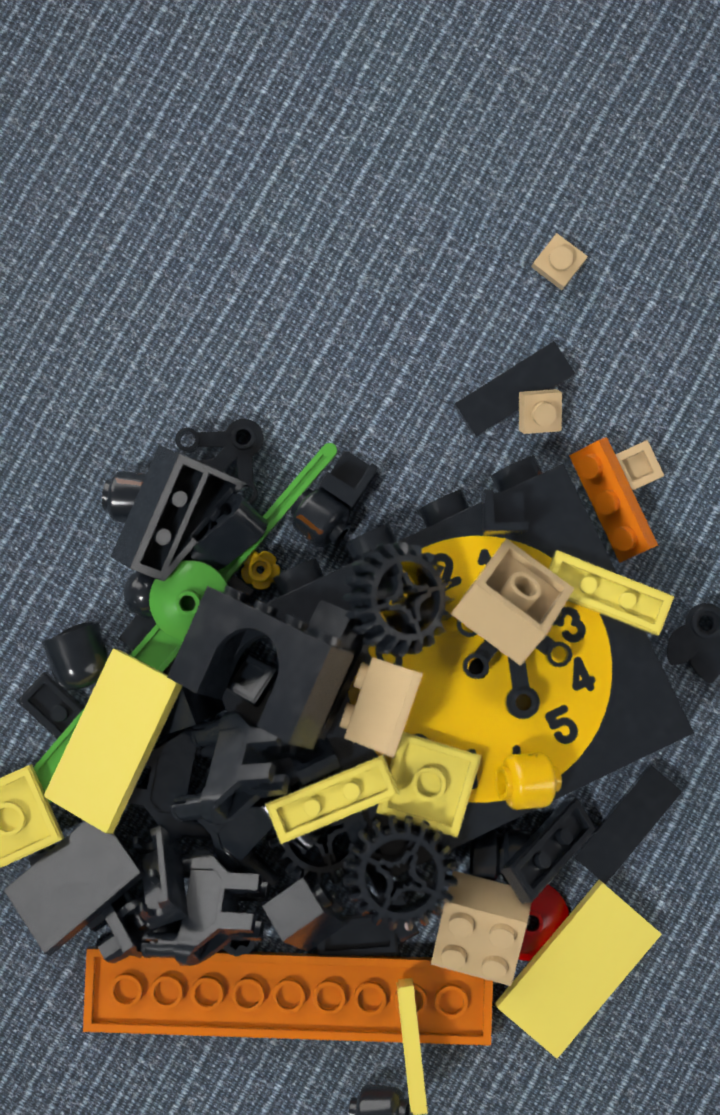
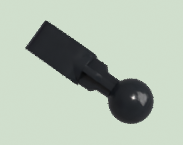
M233 494L219 509L222 513L214 522L210 520L195 538L197 543L182 561H201L219 571L264 535L268 526L267 520L240 494ZM135 571L125 583L123 591L124 600L132 613L142 618L151 619L153 616L150 610L149 597L151 587L156 578Z

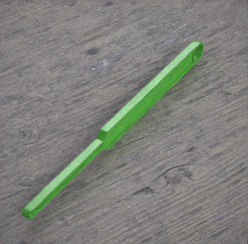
M326 443L263 515L268 523L264 535L231 563L218 571L226 582L233 577L287 514L298 497L312 485L336 457L337 448L333 443ZM186 595L181 599L183 608L187 610L195 608L196 602L192 596ZM156 624L130 656L164 673L175 660L183 640L169 636ZM84 709L34 766L44 792L47 790Z

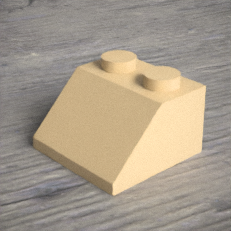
M505 539L451 615L495 646L500 652L521 665L547 635L574 588L511 541Z
M372 657L370 665L361 663L353 686L361 689L356 705L347 703L339 726L347 729L344 738L394 757L422 674Z

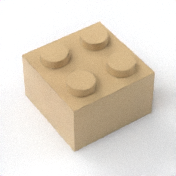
M453 871L452 875L457 878L458 884L448 888V892L452 894L453 899L450 903H444L431 965L511 986L528 923L531 902L522 904L510 885Z

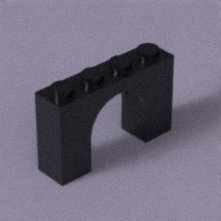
M226 585L224 591L207 586L167 678L197 694L221 700L243 652L258 639L269 637L278 653L279 671L275 686L257 727L289 744L313 749L354 654L339 647L342 639L320 629L314 635L307 631L310 624L299 618L286 614L283 620L276 616L279 609L257 599L254 605L246 602L249 594L228 585Z

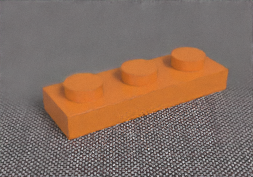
M608 438L600 439L569 455L619 563L658 546Z

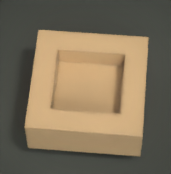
M556 233L534 261L532 268L563 290L588 256Z
M553 389L519 392L520 432L530 434L562 430L561 391Z
M648 440L615 454L632 491L664 476Z

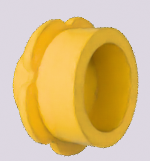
M254 551L241 569L243 580L247 584H252L255 589L263 590L269 588L273 582L272 579L280 574V567L276 564V557L268 551H262L261 553ZM259 566L264 567V572L261 574L257 572V567Z

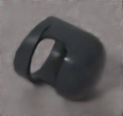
M90 621L75 625L53 638L41 642L53 677L61 687L68 690H80L97 683L109 658L100 632L102 629L99 622Z

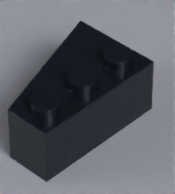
M159 445L111 554V558L132 570L165 581L197 543L195 538L210 520L214 522L222 513L219 509L233 492H239L246 482Z

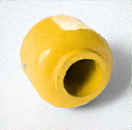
M524 753L506 757L502 766H499L496 770L495 785L499 798L505 800L511 808L515 810L547 807L552 803L555 792H559L561 789L562 779L559 768L553 767L548 756L543 753Z

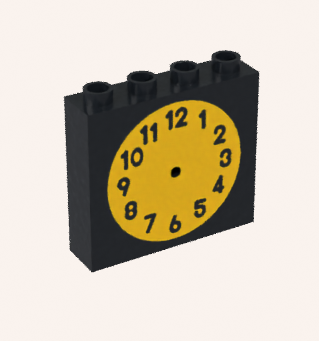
M534 455L519 460L491 475L498 492H524L525 522H528V531L524 535L482 536L481 502L470 507L462 489L420 508L418 511L426 528L400 540L406 542L407 545L416 544L421 546L422 553L429 552L430 554H435L433 565L439 564L445 567L440 577L442 580L452 582L445 588L446 596L454 599L450 604H445V610L450 614L505 539L511 541L547 569H549L555 551H560L617 574L564 464L543 473ZM385 524L346 543L345 545L353 563L324 576L317 559L314 558L275 576L272 580L280 597L267 604L278 608L279 611L276 616L283 620L286 614H289L307 623L310 622L321 600L347 611L352 610L351 602H346L342 599L345 594L352 592V588L344 581L348 577L356 576L351 566L355 562L363 561L362 554L364 552L375 550V547L379 544L398 542L390 525ZM407 594L398 596V599L389 602V604L398 602L400 598L406 597ZM567 601L564 605L566 609L565 619L560 624L551 626L547 636L555 642H564L569 645L572 650V659L566 666L554 667L547 662L545 655L536 648L526 658L529 687L537 692L540 699L538 711L528 719L513 717L505 707L506 694L512 689L507 655L497 650L488 662V671L482 678L472 679L465 675L462 668L464 659L468 655L475 653L484 641V638L478 634L473 637L461 635L456 627L457 618L453 615L448 620L441 621L446 632L434 636L436 644L430 647H423L422 651L418 654L409 655L407 653L405 656L394 657L390 653L380 654L376 652L375 646L369 647L362 663L370 665L371 659L374 657L422 674L403 732L481 755L458 837L443 833L441 841L436 845L437 847L450 843L454 849L535 810H515L508 806L505 800H501L497 794L495 785L496 770L499 766H502L506 757L510 755L543 753L549 757L553 767L559 768L562 779L561 789L559 792H555L554 801L694 733L645 631ZM381 613L383 619L389 625L387 617L383 613ZM461 623L464 631L469 633L474 632L473 630L466 627L463 623ZM556 646L551 652V657L555 662L560 663L565 660L566 652L562 647ZM472 658L468 662L470 673L479 674L482 671L483 663L480 659ZM356 674L327 734V738L343 771L384 755L388 767H390L391 756L345 739L347 729L339 727L347 703L356 705L361 689L353 687L357 677ZM520 694L516 698L515 703L518 709L526 710L530 707L531 700L528 695ZM378 804L362 810L373 836L376 835V832L373 829L372 821L376 819L380 821L383 830L390 828L388 816L376 813ZM397 819V827H404V821ZM413 824L412 829L417 830L418 825ZM429 829L426 836H429L434 830ZM392 840L381 845L379 849L385 855H396L401 852L405 844H408L409 840ZM421 846L418 852L419 857L415 867L433 859L430 852L423 846ZM408 861L406 864L400 863L399 868L397 865L389 868L392 870L394 877L408 871Z

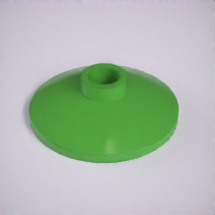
M196 560L181 561L165 581L155 579L151 587L149 604L155 622L169 636L184 640L207 586L224 591L227 582L215 568L207 563ZM189 595L195 599L196 605L194 609L187 610L183 608L181 604L183 596Z

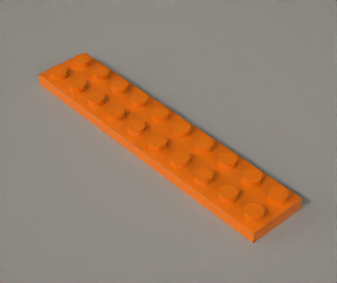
M89 946L86 950L83 1032L403 1043L396 982H398V979L412 978L420 1043L491 1046L493 981L431 965L432 958L334 956L281 952H250L240 956H233L226 951L219 950L212 957L193 966H180L174 958H144V956L138 958L131 955L113 964L104 960L98 946Z

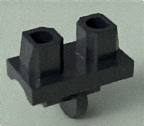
M131 890L126 891L87 925L90 930L95 932L105 925H109L112 934L98 943V949L106 962L115 964L129 955L138 958L143 956L141 945L145 941L139 931L147 928V922L140 917L139 904H145L144 896L135 899Z

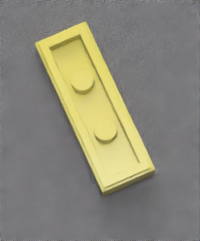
M555 551L549 570L574 588L567 601L653 635H660L674 596L563 552Z
M382 755L265 805L279 840L283 844L398 796L400 793L386 759Z
M398 979L396 984L411 1113L413 1112V1115L428 1114L413 979Z

